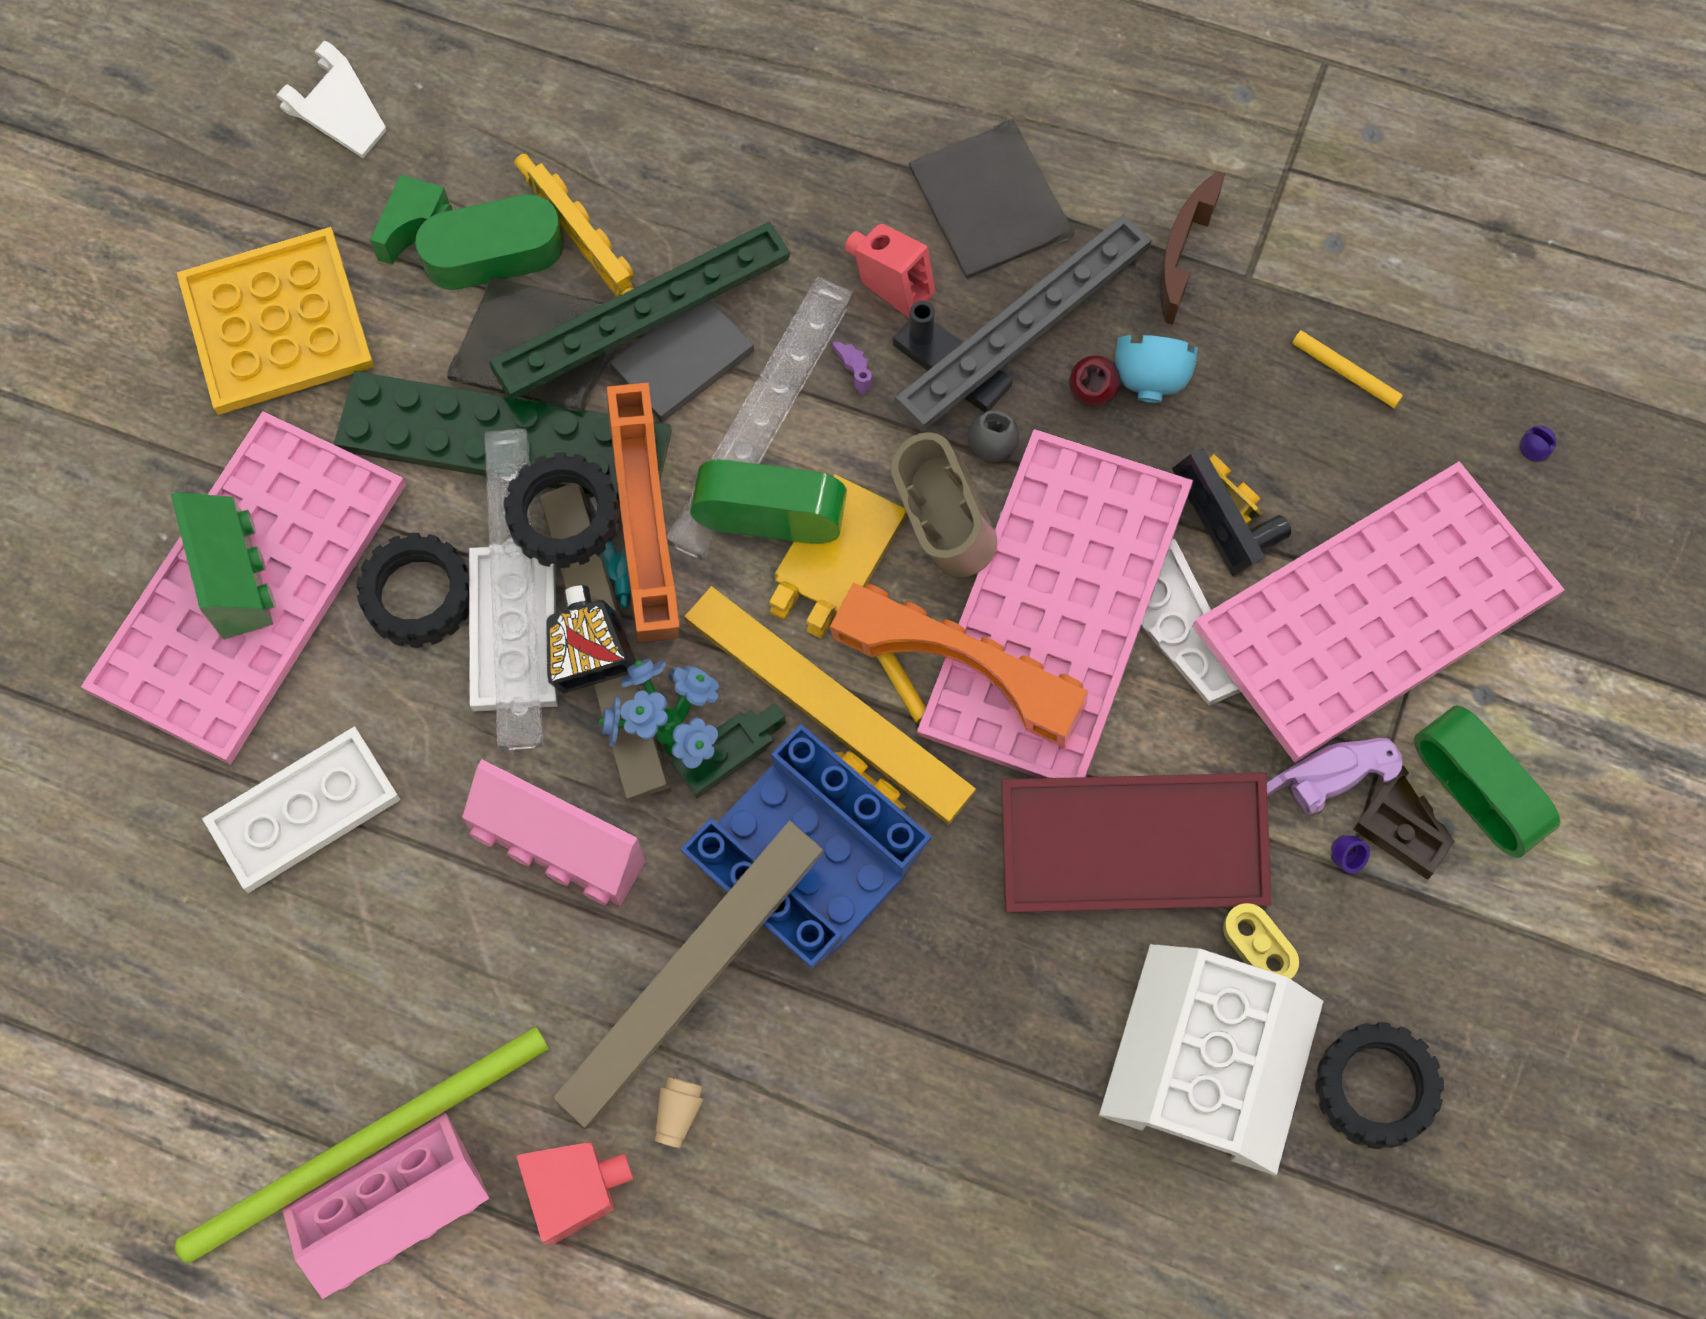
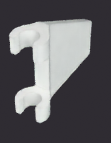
M323 41L315 50V54L321 57L318 65L328 73L306 98L286 84L276 95L278 99L283 101L280 108L291 116L305 120L350 151L364 158L384 135L386 127L347 58L332 44Z

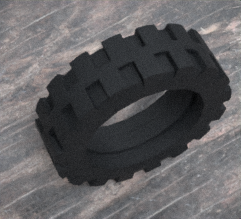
M561 452L554 453V457L547 459L545 455L534 459L535 463L530 467L527 464L518 471V478L510 481L507 488L509 495L504 498L505 520L514 543L521 548L522 553L529 559L533 557L538 559L541 565L550 567L551 564H558L559 568H570V564L577 562L579 565H583L590 561L589 557L594 554L599 556L606 549L605 544L607 541L612 542L616 535L615 526L619 524L620 513L613 483L608 474L605 475L603 473L602 467L594 461L590 464L584 456L574 454L573 457L566 456V453ZM563 482L575 483L588 489L595 496L597 511L591 524L579 534L564 539L547 538L535 532L530 526L527 518L528 506L535 495L547 486Z
M408 533V537L400 538L398 535L388 539L390 543L384 547L381 544L372 551L373 556L371 559H365L361 566L362 577L357 578L356 588L359 591L357 596L358 603L375 631L382 638H389L395 645L403 646L406 643L410 644L412 648L423 647V643L428 642L434 645L443 641L441 637L446 634L453 635L459 629L458 624L460 621H465L469 615L470 579L469 571L462 556L456 552L450 543L446 541L444 544L440 541L439 537L428 534L427 537H421L420 533ZM412 562H430L440 566L448 575L450 587L443 604L432 614L419 619H401L391 615L384 608L382 589L388 577L399 567Z
M1378 1022L1375 1025H1369V1023L1358 1025L1337 1038L1327 1048L1324 1057L1318 1064V1079L1315 1081L1316 1093H1319L1321 1100L1319 1102L1320 1109L1323 1115L1327 1113L1331 1120L1329 1124L1337 1132L1342 1131L1348 1136L1346 1139L1357 1145L1362 1143L1368 1145L1367 1148L1372 1149L1400 1146L1419 1136L1431 1126L1435 1114L1440 1111L1443 1099H1440L1441 1092L1444 1090L1443 1077H1439L1437 1071L1441 1068L1436 1056L1431 1057L1426 1050L1429 1046L1421 1038L1416 1040L1412 1037V1032L1400 1026L1397 1029L1391 1027V1023ZM1368 1048L1385 1049L1397 1055L1409 1067L1416 1085V1098L1411 1110L1402 1119L1391 1123L1372 1122L1360 1116L1348 1103L1342 1088V1073L1347 1061L1355 1053Z

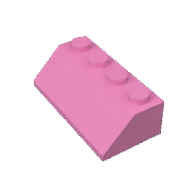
M481 759L477 766L462 816L471 830L469 835L488 847H492L495 842L509 849L507 855L520 864L529 867L532 861L546 868L545 875L559 884L568 886L570 881L585 888L583 894L596 903L606 906L608 901H611L621 907L646 862L638 838Z
M444 1112L284 1207L282 1210L295 1261L321 1298L324 1299L338 1290L347 1288L355 1279L375 1267L390 1262L397 1254L420 1240L430 1238L438 1229L458 1217L473 1212L480 1204L487 1201L489 1196L477 1168L450 1118Z

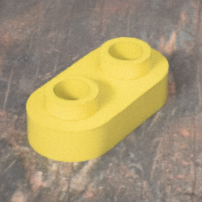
M1249 903L1237 905L1229 912L1223 924L1224 936L1244 963L1292 979L1299 968L1298 954L1266 912L1259 906ZM1238 924H1249L1252 927L1253 934L1250 936L1242 935L1238 930ZM1268 958L1277 959L1281 964V970L1277 972L1271 971L1267 967L1266 960Z

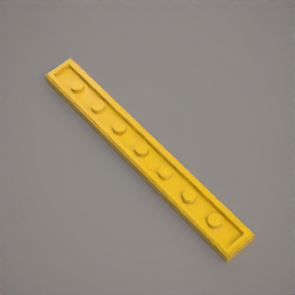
M712 586L684 616L687 624L947 825L954 820L975 794L976 788Z

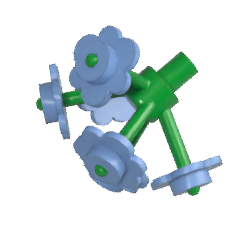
M651 659L636 661L635 664L627 669L629 674L621 679L622 687H627L632 684L638 685L642 683L646 691H638L634 696V700L626 701L622 705L621 710H619L620 697L614 698L611 709H604L603 716L599 719V724L601 725V734L608 735L609 737L608 746L613 747L616 743L618 728H624L629 734L637 733L642 739H650L656 735L657 740L665 745L667 754L682 758L683 764L688 768L698 767L703 758L709 759L713 756L714 747L712 744L716 742L718 732L714 726L705 725L704 721L700 718L691 719L689 725L684 723V720L692 704L702 706L706 701L710 703L716 702L718 698L716 693L719 688L718 682L696 667L688 665L684 666L683 669L673 667V670L668 674V678L676 683L674 689L680 696L674 709L666 708L667 701L665 696L656 692L650 679L652 676L664 671L663 668L667 666L666 662L660 661L653 664Z

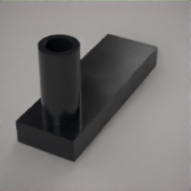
M918 301L910 308V320L893 337V346L928 371L963 342L934 322L935 310L932 304L927 301ZM999 370L965 397V399L984 413L990 411L1011 388L1013 379Z
M1204 448L1191 453L1172 468L1175 475L1193 480L1188 498L1233 577L1266 558L1262 552L1263 550L1290 537V524L1281 515H1277L1249 529Z

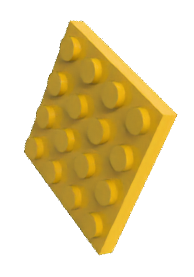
M331 227L177 272L210 398L217 415L354 374V371L362 372L375 368L335 234Z

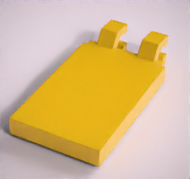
M836 474L833 477L840 480L847 489L839 537L832 542L823 544L793 542L775 572V582L779 585L769 601V605L772 606L770 614L784 621L797 602L799 595L816 602L806 620V624H808L807 632L820 639L823 638L834 620L853 582L863 587H866L907 518L905 508Z

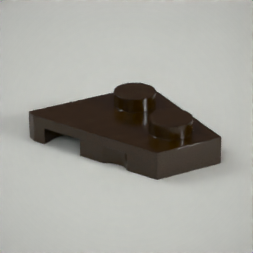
M1402 765V769L1397 777L1383 785L1353 830L1428 880L1434 874L1455 841L1445 826L1436 820L1433 808L1425 796L1418 797L1406 779L1409 772Z

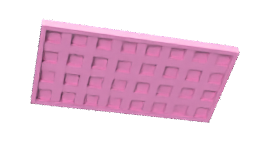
M262 411L208 495L233 497L242 511L249 510L256 529V533L250 535L252 546L259 547L266 566V570L260 572L262 583L269 584L276 604L275 608L270 609L273 625L224 640L199 609L180 536L81 687L87 693L231 765L406 486L404 478Z
M1034 429L995 528L997 535L995 555L991 562L978 572L959 625L966 630V635L979 641L982 637L992 639L1005 648V653L1018 659L1022 655L1035 659L1044 666L1043 670L1057 677L1060 674H1066L1079 680L1083 684V689L1088 691L1087 704L1065 748L1025 730L1016 710L1004 694L986 677L963 663L945 658L918 727V736L1037 778L1086 777L1189 496L1193 480Z
M1459 461L1195 619L1192 627L1294 763L1558 598L1565 589Z

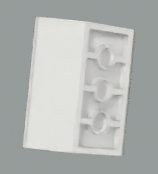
M1150 944L1099 1116L1141 1131L1146 1126L1232 1154L1231 1161L1274 1176L1277 1175L1323 1000L1288 977L1203 949Z

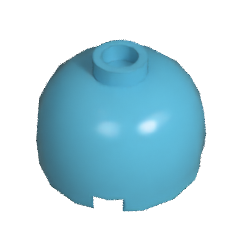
M1131 335L1122 336L1117 339L1115 365L1119 372L1121 383L1125 388L1137 392V399L1139 401L1161 403L1163 396L1177 394L1186 387L1192 378L1198 347L1194 346L1188 350V342L1150 335H1143L1141 343H1130Z

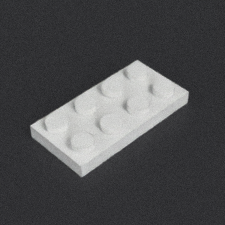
M516 545L469 548L470 708L472 712L558 707V689L549 684L547 678L546 620L550 615L556 613V565L551 564L550 567L541 565L538 559L526 557L522 553L521 548Z
M354 726L208 814L202 820L243 890L250 893L401 799Z

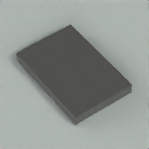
M709 300L653 328L609 363L611 369L626 385L649 382L652 413L662 423L754 352V344Z

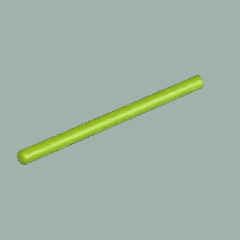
M536 1026L179 1237L175 1242L177 1256L185 1263L194 1262L548 1051L549 1048Z

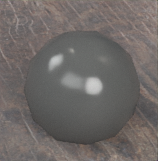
M987 411L977 416L970 425L968 443L971 451L983 461L1001 462L1011 457L1019 444V430L1015 421L1005 413Z

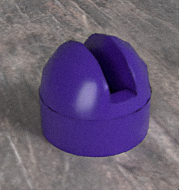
M1545 426L1532 427L1526 431L1520 441L1521 453L1528 460L1534 462L1548 459L1556 447L1554 432Z
M1340 836L1331 845V860L1337 867L1347 873L1359 872L1369 860L1370 848L1368 844L1355 836Z

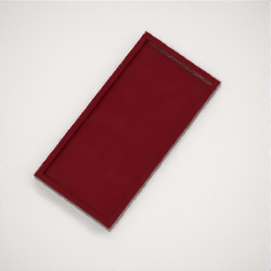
M1267 773L1001 779L1005 912L1232 907L1244 903L1257 906L1272 905Z

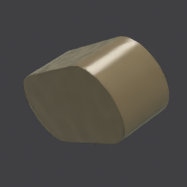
M926 432L908 438L898 447L892 458L891 475L921 547L935 564L949 576L963 578L977 574L993 559L997 549V535L966 464L948 440L939 434Z

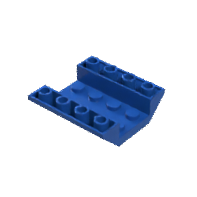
M800 724L771 754L772 766L718 822L710 818L680 850L728 893L789 820L822 847L825 853L763 924L764 927L812 969L841 948L894 891L928 845L932 836Z

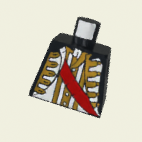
M579 585L566 589L564 595L567 610L552 614L546 620L548 683L565 694L629 674L627 669L635 664L636 659L615 610L604 600L592 602L588 586Z

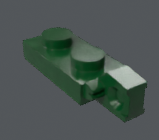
M775 703L757 716L752 710L745 714L739 712L717 728L718 737L716 742L712 744L714 754L711 758H703L701 764L696 768L686 767L682 762V758L677 757L672 759L671 764L697 799L766 751L767 747L774 742L771 735L786 724L785 716Z

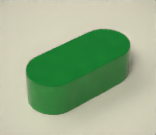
M531 194L518 195L438 213L428 218L420 226L416 235V248L427 277L435 285L448 290L468 288L545 270L560 258L564 247L563 235L555 208L548 200Z
M711 460L703 463L698 469L690 515L704 527L720 532L810 544H823L836 540L840 535L847 489L840 480L817 471L732 460Z
M1457 705L1452 706L1415 735L1414 744L1425 766L1494 845L1507 855L1521 858L1559 828L1560 817L1549 796L1489 728L1468 709Z

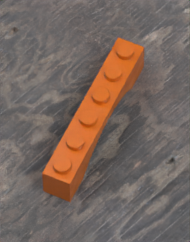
M649 382L606 387L607 408L636 643L679 638L680 626L664 522Z
M853 582L830 625L834 640L870 657L897 652H921L940 655L963 663L986 677L1004 694L1016 710L1025 730L1065 748L1087 704L1088 691L1083 689V684L1079 680L1066 674H1060L1057 677L1044 671V666L1033 658L1022 655L1018 659L1005 653V648L992 639L982 637L979 641L966 635V630L953 621L944 619L942 623L928 617V613L914 603L905 602L902 605L889 599V594L875 585L867 584L866 587H863Z

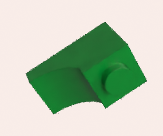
M404 175L399 176L370 239L378 261L393 265L400 253L416 242L417 232L428 218L438 213L453 210L444 187Z

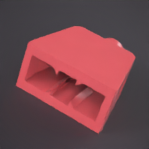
M885 224L877 225L867 236L860 231H855L848 237L845 251L856 257L860 279L863 284L909 319L910 308L915 302L928 301L936 293L929 250L925 244Z
M581 1143L516 1156L541 1241L547 1246L556 1244L612 1212L615 1208L609 1189L634 1180L626 1153L600 1162L596 1147L592 1143Z

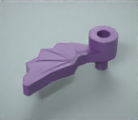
M833 341L832 349L841 358L845 369L853 372L855 389L858 390L860 395L866 394V391L871 388L872 373L867 369L868 359L863 357L864 351L856 350L852 344L844 345L841 342Z

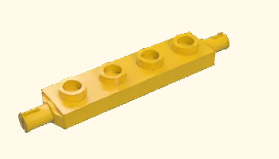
M527 154L519 155L515 159L514 164L526 178L527 184L532 187L535 195L548 200L553 205L561 228L613 294L618 297L634 289L631 282L634 273L624 257L616 258L611 251L612 246L605 233L600 228L594 230L589 224L590 218L583 205L579 201L573 203L567 196L568 190L559 175L556 173L551 175L542 163L535 166Z

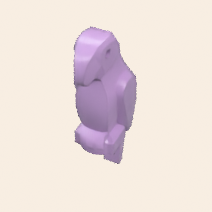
M1375 738L1328 745L1267 782V797L1281 788L1291 786L1292 795L1305 814L1319 813L1323 810L1326 799L1347 792L1356 786L1368 773L1379 774L1383 777L1382 782L1384 783L1395 779L1402 769V755L1396 745L1388 738Z

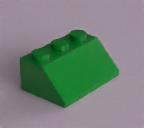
M185 492L171 494L199 609L224 640L273 625L270 609L275 608L276 604L269 584L262 583L260 572L265 571L266 566L259 547L252 546L250 535L255 534L256 529L249 510L242 511L233 497Z

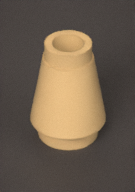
M667 1077L665 1087L660 1086L656 1124L657 1133L654 1141L681 1148L683 1139H685L704 1098L700 1097L703 1086Z

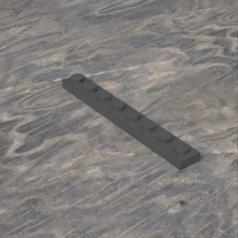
M1123 214L895 397L894 406L921 432L925 431L1147 251L1152 240Z

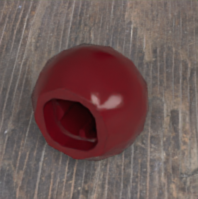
M1100 355L1086 356L1078 361L1072 368L1069 377L1070 391L1075 399L1083 405L1091 407L1102 406L1113 400L1121 384L1115 363L1107 357Z

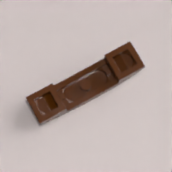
M1217 171L1198 186L1181 208L1173 224L1160 274V302L1166 323L1174 324L1190 275V271L1177 268L1192 224L1194 222L1209 226L1226 173Z

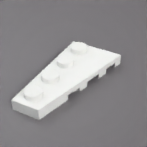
M1174 538L1141 628L1206 704L1210 706L1241 691L1192 627L1195 619L1211 609Z

